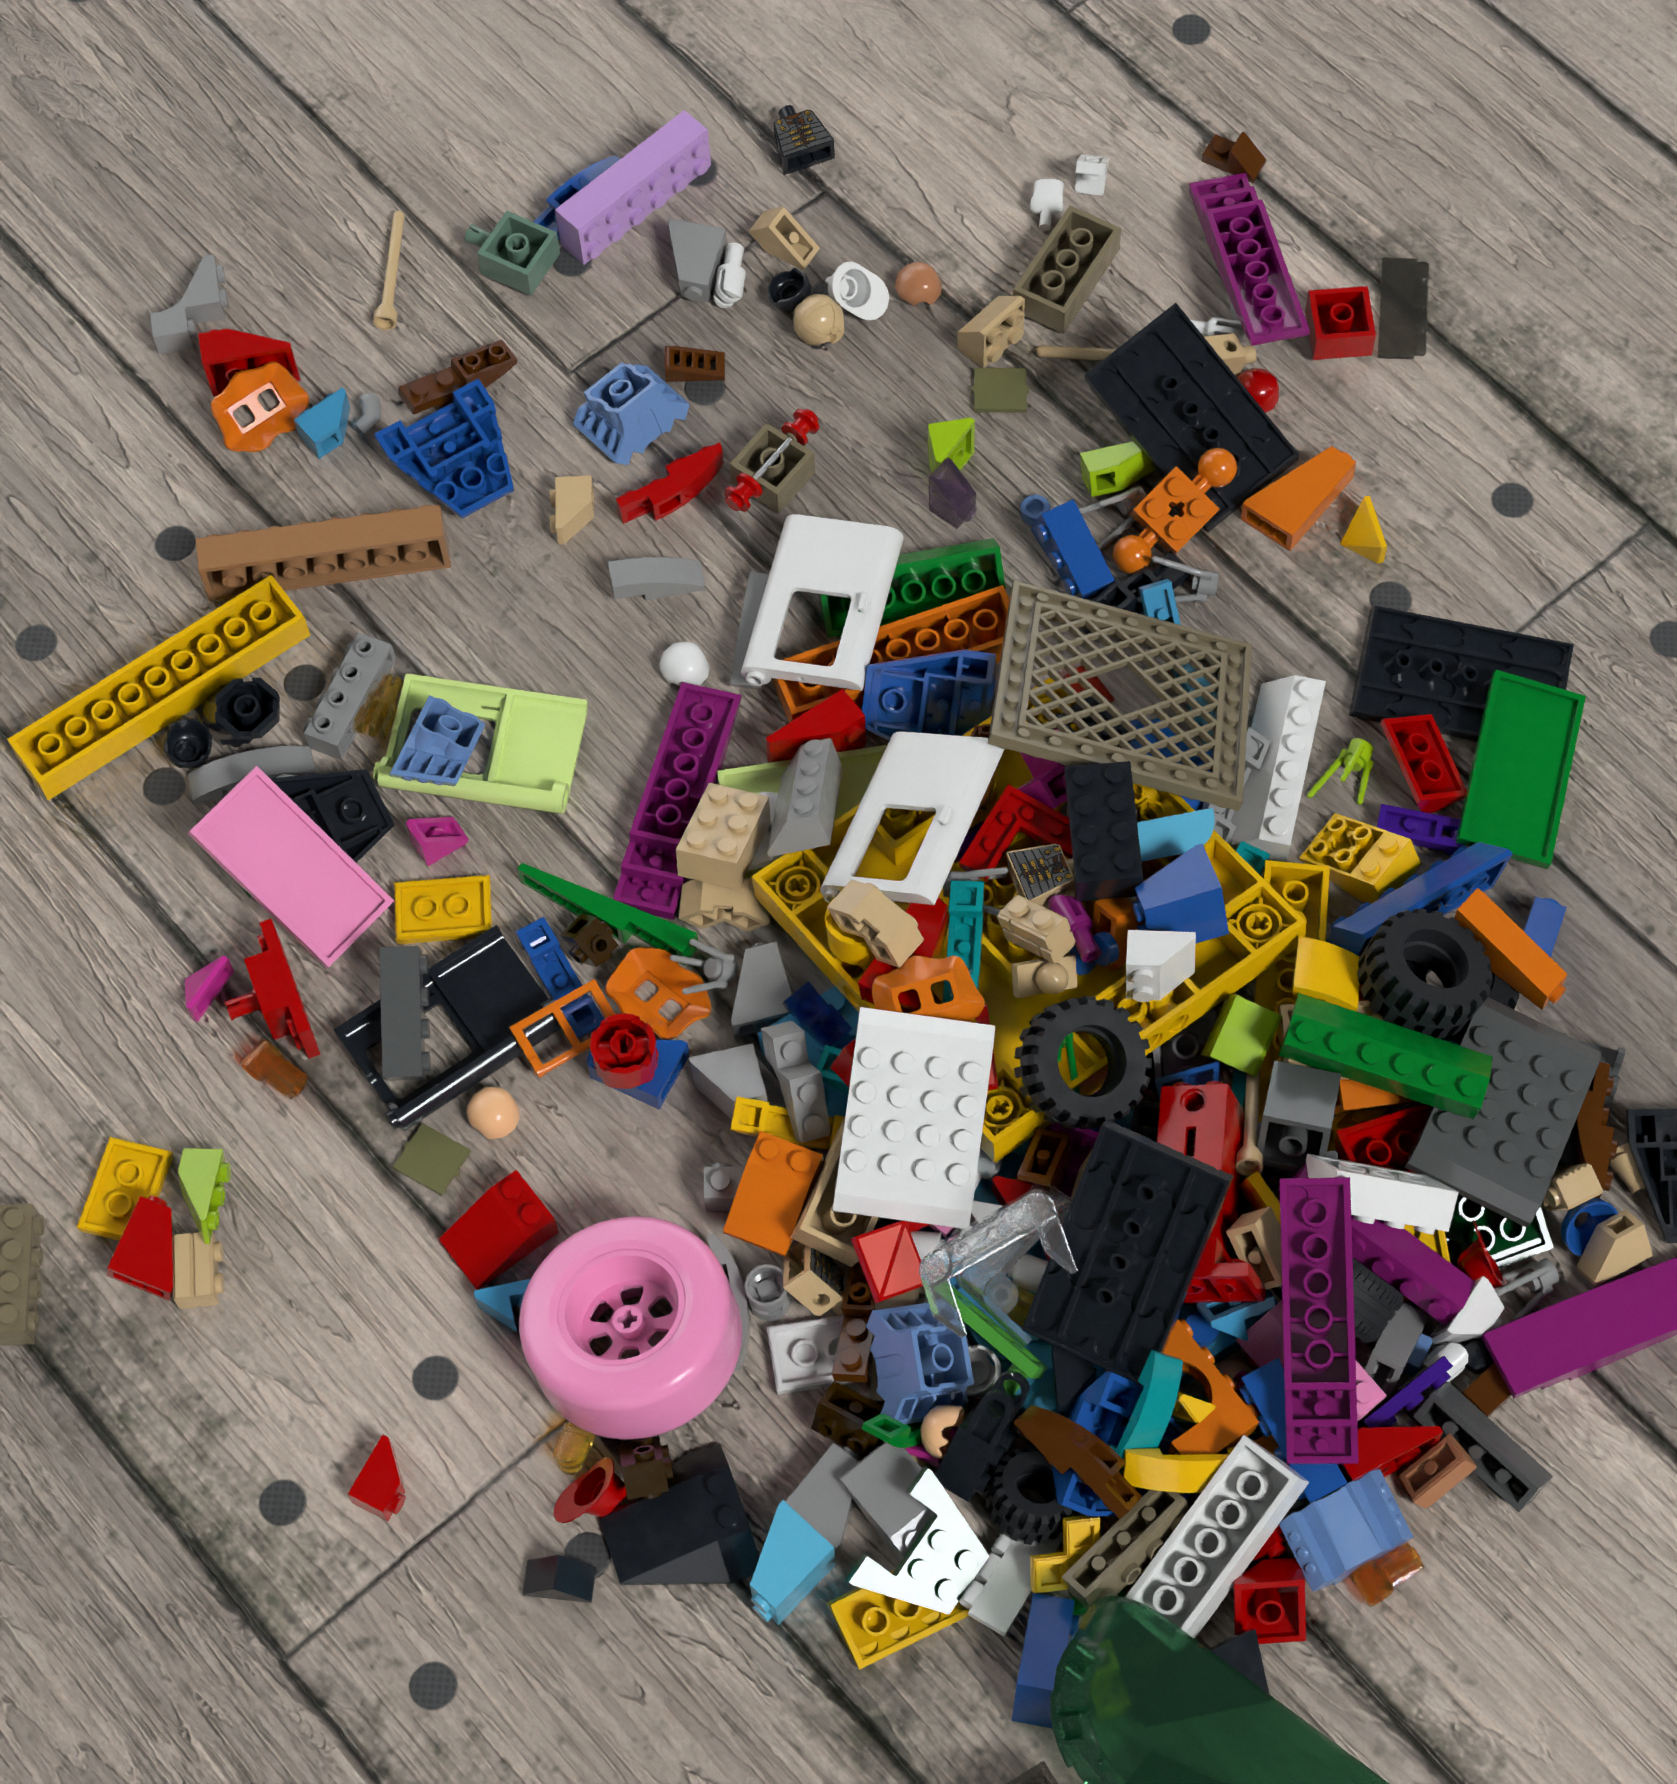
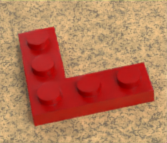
M1008 784L959 861L958 867L965 871L996 868L1019 831L1044 845H1060L1064 856L1071 859L1069 819ZM991 876L978 877V878L981 879V880H983V881H985V882L987 883V881L989 880V878H990Z

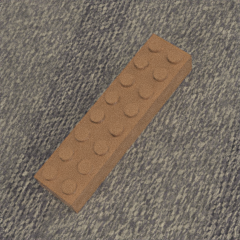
M423 505L419 508L406 510L393 509L389 512L377 514L363 513L355 517H335L326 521L300 522L297 525L271 526L261 530H241L232 534H212L204 538H196L198 571L210 601L235 598L270 575L274 577L284 591L451 568L448 536L440 505Z

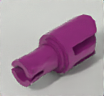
M1055 895L1051 897L1048 901V909L1067 918L1071 928L1070 931L1073 933L1076 941L1075 946L1082 961L1090 963L1097 960L1101 956L1102 951L1090 932L1093 923L1081 901H1077L1076 897Z

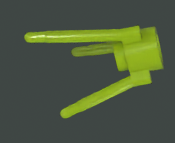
M1352 739L1348 748L1342 749L1338 758L1308 792L1307 797L1312 798L1344 762L1346 767L1340 776L1342 782L1347 779L1351 771L1358 772L1361 769L1363 770L1357 804L1361 805L1364 800L1369 774L1374 765V762L1370 759L1374 752L1373 746L1363 739Z

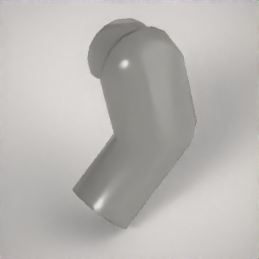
M371 392L360 396L359 404H362L363 415L352 425L360 435H364L381 418L380 400Z

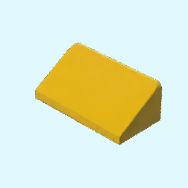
M1178 1392L1172 1415L1194 1423H1200L1216 1406Z

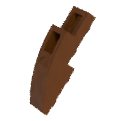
M503 339L452 358L451 366L399 386L398 395L413 415L432 407L438 411L453 403L454 391L479 378L484 388L494 383L517 364V358Z
M1599 1062L1572 1128L1571 1135L1576 1163L1592 1165L1603 1191H1609L1613 1177V1171L1608 1170L1609 1159L1614 1160L1618 1141L1613 1140L1614 1127L1606 1126L1609 1107L1604 1106L1605 1096L1610 1097L1614 1077L1609 1076L1611 1064Z
M859 1261L849 1269L841 1306L844 1317L832 1369L834 1381L868 1383L872 1363V1352L869 1349L873 1342V1334L866 1325L871 1312L875 1310V1301Z
M1031 1405L1013 1422L1020 1429L1022 1435L1031 1441L1045 1456L1050 1465L1055 1467L1061 1474H1064L1071 1467L1078 1474L1080 1480L1088 1485L1102 1499L1106 1508L1113 1511L1119 1519L1126 1515L1142 1498L1135 1488L1119 1473V1470L1126 1462L1111 1447L1081 1425L1060 1414Z

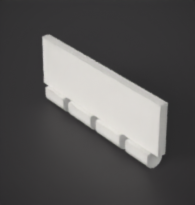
M1008 1532L1005 1534L1000 1533L991 1548L993 1553H988L989 1558L976 1575V1580L970 1583L959 1600L962 1606L969 1609L968 1615L1005 1636L1031 1593L1030 1555L1055 1553L1063 1540V1532H1060L1056 1539L1051 1540L1048 1538L1045 1544L1040 1545L1036 1540L1033 1541L1032 1545L1024 1544V1540L1020 1538L1016 1542L1010 1539L1011 1534Z

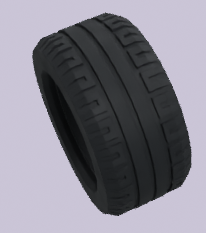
M1353 1258L1355 1336L1369 1343L1379 1337L1380 1331L1384 1330L1389 1324L1388 1321H1391L1395 1316V1311L1401 1308L1403 1305V1294Z

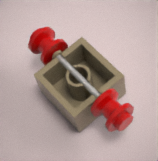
M797 409L793 413L795 421L793 423L785 422L781 427L782 432L765 423L729 464L731 484L736 487L728 486L724 490L726 504L732 510L746 512L751 506L749 499L753 497L779 514L814 475V452L804 447L808 443L806 435L808 433L816 434L820 429L819 419L814 412L809 409Z

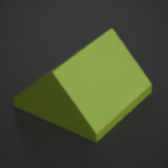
M970 417L928 424V461L935 493L939 495L944 492L974 454L975 420Z
M1230 994L1221 1007L1201 1055L1256 1077L1283 1016L1243 997Z

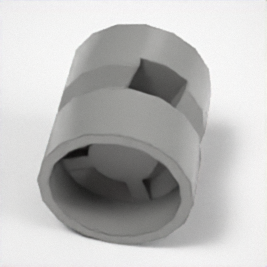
M765 1264L757 1266L750 1271L744 1286L749 1309L753 1315L765 1321H774L783 1317L791 1305V1295L783 1288V1270L777 1266Z

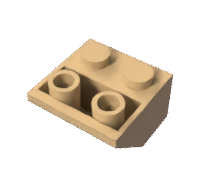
M998 296L958 331L957 349L981 368H985L991 362L994 363L999 360L1004 350L1011 344L1018 343L1024 334L1025 299L1022 296Z

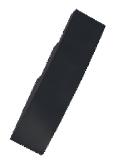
M1171 550L1162 557L1184 564ZM1155 563L1150 568L1144 566L1123 583L1119 579L1115 580L1092 601L1140 614L1144 610L1139 587L1169 579L1174 590L1192 574ZM1081 629L1086 635L1092 633L1088 629Z

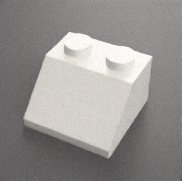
M1128 930L1126 999H1134L1138 1002L1161 1000L1195 973L1196 932Z

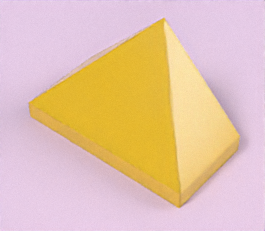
M1365 496L1340 545L1378 564L1384 562L1387 544L1370 496Z

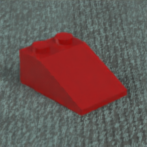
M228 328L222 330L214 329L198 334L202 364L213 396L221 394L237 372L259 368L272 361L285 367L297 382L301 381L290 342Z
M841 689L765 738L768 763L791 760L800 745L811 740L831 738L836 752L863 749L866 745L864 713L845 690Z
M516 1169L489 1188L439 1238V1241L474 1288L480 1290L554 1237L559 1231L555 1218Z
M1440 1426L1359 1428L1358 1464L1337 1465L1347 1483L1359 1480L1369 1471L1377 1469L1381 1470L1385 1478L1417 1461L1439 1442L1443 1431Z

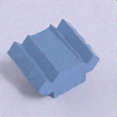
M621 362L583 392L587 402L578 408L573 425L615 463L629 465L633 452L644 453L645 448L657 437L665 432H671L674 419L685 420L690 404L648 366L624 364Z
M429 695L389 776L403 778V780L429 782L439 786H456L486 723L480 721L471 713L462 712L452 707L443 699L434 698Z
M941 1301L873 1310L866 1327L875 1336L869 1350L873 1353L878 1376L876 1392L885 1401L881 1414L884 1413L903 1424L923 1422L929 1410L938 1405H955L965 1409L968 1401L966 1388L969 1385H974L965 1326L955 1322L953 1312Z
M1380 1469L1369 1471L1359 1480L1349 1482L1338 1491L1310 1503L1301 1511L1291 1513L1279 1523L1312 1592L1323 1589L1331 1584L1333 1586L1386 1558L1388 1553L1401 1547L1413 1538Z

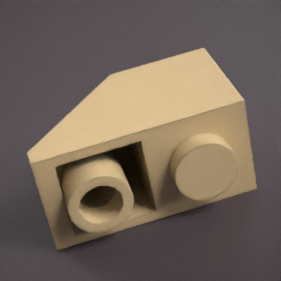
M592 475L555 477V489H550L551 507H555V515H550L551 533L557 534L558 545L567 543L594 518Z
M1626 1209L1599 1223L1576 1266L1578 1272L1597 1287L1653 1256L1645 1225Z

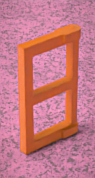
M595 979L509 1027L538 1078L590 1048L591 1038L580 1043L560 1008L590 992L605 1018L615 1015ZM553 1013L572 1048L542 1065L523 1029Z

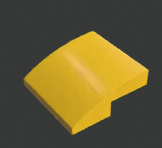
M1299 936L1296 948L1292 995L1297 996L1298 993L1357 1012L1360 987L1357 972L1359 970L1358 961L1360 957L1334 944Z
M1257 1171L1240 1184L1239 1190L1254 1211L1271 1206L1281 1226L1280 1202Z

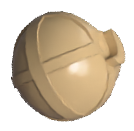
M824 294L808 296L795 308L793 317L794 330L805 343L819 345L831 342V344H834L844 335L843 310L829 296Z

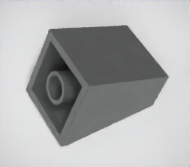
M1274 1060L1257 1148L1263 1155V1166L1298 1172L1306 1163L1307 1154L1326 1157L1341 1073Z

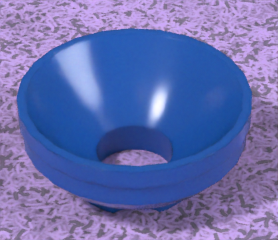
M1592 1198L1569 1209L1561 1226L1563 1243L1573 1254L1581 1257L1596 1226L1618 1214L1617 1210L1601 1198ZM1587 1212L1586 1221L1581 1226L1574 1227L1575 1218L1580 1213Z

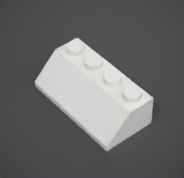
M1307 1154L1308 1178L1350 1177L1351 1215H1354L1355 1220L1374 1224L1375 1219L1384 1220L1385 1225L1397 1229H1404L1405 1224L1413 1225L1415 1230L1426 1234H1434L1435 1229L1449 1232L1458 1191L1423 1174Z

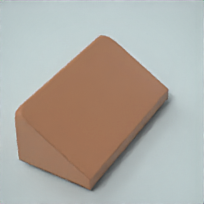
M1448 1434L1398 1475V1478L1413 1503L1423 1508H1429L1473 1472L1477 1466L1451 1434Z

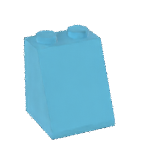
M784 1500L777 1507L750 1582L751 1600L755 1604L752 1607L753 1610L764 1621L768 1622L772 1619L777 1625L836 1566L834 1546Z

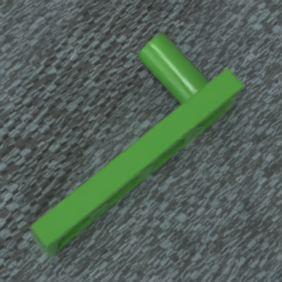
M935 1280L928 1289L933 1296L1013 1363L1007 1371L1019 1372L1026 1379L1028 1377L1036 1379L1041 1378L1049 1368L947 1280ZM1006 1380L1004 1382L1005 1390L1011 1395H1015L1020 1389V1385L1014 1380Z

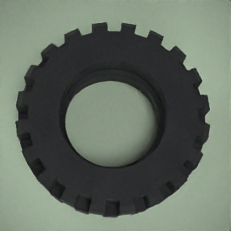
M1414 909L1412 912L1405 910L1386 919L1364 948L1358 961V982L1363 985L1360 989L1364 999H1369L1370 1009L1375 1014L1379 1013L1383 1017V1021L1438 1039L1445 1038L1446 1035L1452 1036L1458 1033L1462 1027L1468 1024L1488 998L1493 980L1492 971H1489L1492 968L1489 957L1483 954L1485 948L1480 941L1476 942L1473 938L1474 933L1468 927L1464 929L1458 925L1460 921L1453 917L1445 918L1443 913L1437 911L1427 913L1426 909ZM1405 960L1418 962L1432 970L1440 979L1444 988L1435 987L1420 980L1410 970Z
M1093 996L1072 998L1052 1004L1044 1008V1012L1036 1014L1029 1021L1031 1026L1023 1029L1019 1037L1023 1044L1021 1047L1016 1048L1014 1056L1015 1059H1020V1067L1014 1068L1015 1077H1022L1024 1086L1020 1087L1019 1090L1023 1097L1030 1096L1032 1102L1029 1104L1031 1109L1035 1113L1043 1112L1045 1114L1044 1120L1049 1123H1060L1062 1128L1067 1129L1100 1127L1106 1120L1114 1123V1120L1128 1115L1130 1107L1138 1105L1143 1098L1139 1092L1141 1089L1148 1088L1150 1078L1145 1076V1071L1152 1069V1058H1146L1145 1049H1149L1150 1045L1148 1039L1141 1040L1139 1032L1143 1028L1138 1021L1130 1022L1128 1020L1130 1013L1123 1007L1115 1009L1114 1002L1107 999L1096 1000ZM1083 1031L1093 1036L1101 1044L1107 1057L1108 1071L1104 1084L1098 1092L1091 1095H1080L1067 1086L1059 1072L1058 1051L1064 1038L1072 1032Z

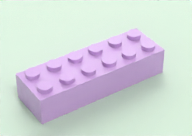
M683 110L555 209L561 246L585 265L591 259L597 258L610 244L619 241L624 233L633 226L642 223L645 217L656 208H661L674 194L683 191L688 183L697 176L706 173L711 166L708 129Z

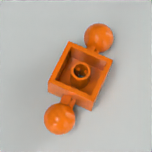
M1222 448L1208 450L1201 456L1198 463L1199 474L1192 481L1176 466L1130 513L1144 530L1138 536H1125L1115 544L1112 557L1116 567L1126 574H1134L1144 566L1148 567L1152 557L1151 548L1157 542L1167 552L1171 550L1176 554L1220 510L1205 493L1211 487L1226 486L1234 479L1237 472V463L1234 456ZM1169 505L1179 507L1181 517L1178 515L1171 517L1169 515L1171 511Z

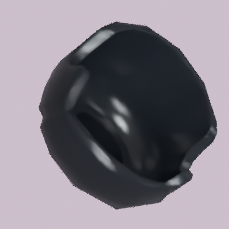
M797 268L779 273L772 278L768 285V298L774 307L784 312L795 311L798 304L806 297L811 296L810 281L806 273H802Z
M183 718L173 722L169 726L164 740L166 757L169 762L179 768L194 769L205 763L212 748V736L207 725L193 718Z

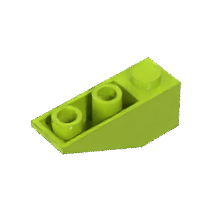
M1134 441L1080 453L1082 479L1091 497L1121 491L1156 470Z
M183 1148L178 1168L181 1193L204 1243L210 1244L213 1230H218L219 1228L218 1208L219 1206H224L225 1203L224 1183H229L231 1165L230 1163H225L223 1149Z

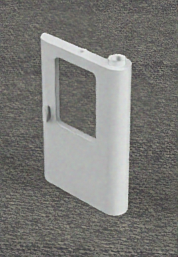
M799 514L787 516L741 669V675L745 680L754 686H761L769 683L771 678L862 691L866 679L867 666L870 664L902 546L903 534L895 528L882 525ZM796 591L851 599L835 662L832 666L805 664L774 658L791 597Z
M915 732L893 733L820 888L824 900L830 903L852 879L865 884L872 883L892 901L935 905L1004 749L988 744L989 738ZM886 808L936 812L911 869L904 880L893 881L854 877Z

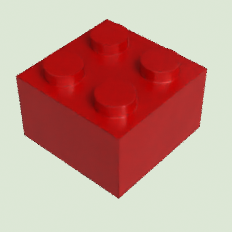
M1368 286L1309 290L1305 314L1310 330L1309 339L1313 360L1372 356L1376 332Z

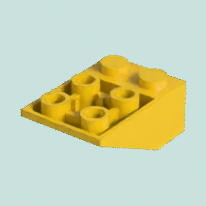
M1337 813L1330 818L1299 857L1300 861L1304 864L1330 866L1329 880L1358 900L1365 903L1370 902L1371 904L1376 902L1386 890L1390 888L1396 890L1402 887L1403 883L1421 865L1411 839Z

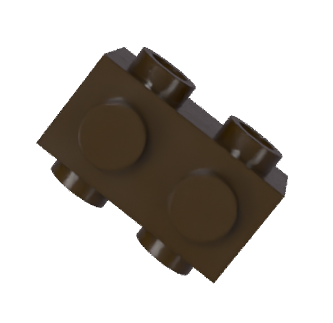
M833 1381L818 1402L811 1429L826 1438L847 1446L852 1452L866 1457L884 1441L862 1430V1425L864 1422L880 1415L883 1406Z
M659 1435L618 1442L621 1468L628 1499L638 1497L652 1499L659 1497L662 1492L669 1491L667 1479L674 1478L668 1444L661 1446Z

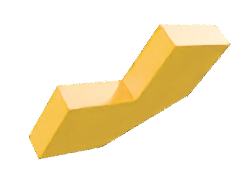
M1099 1516L1064 1517L1063 1552L1030 1555V1581L1033 1593L1068 1590L1062 1576L1101 1538Z

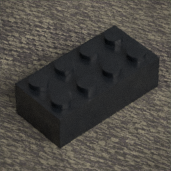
M1131 762L1065 767V789L1076 900L1087 901L1135 897V887L1143 883V871Z

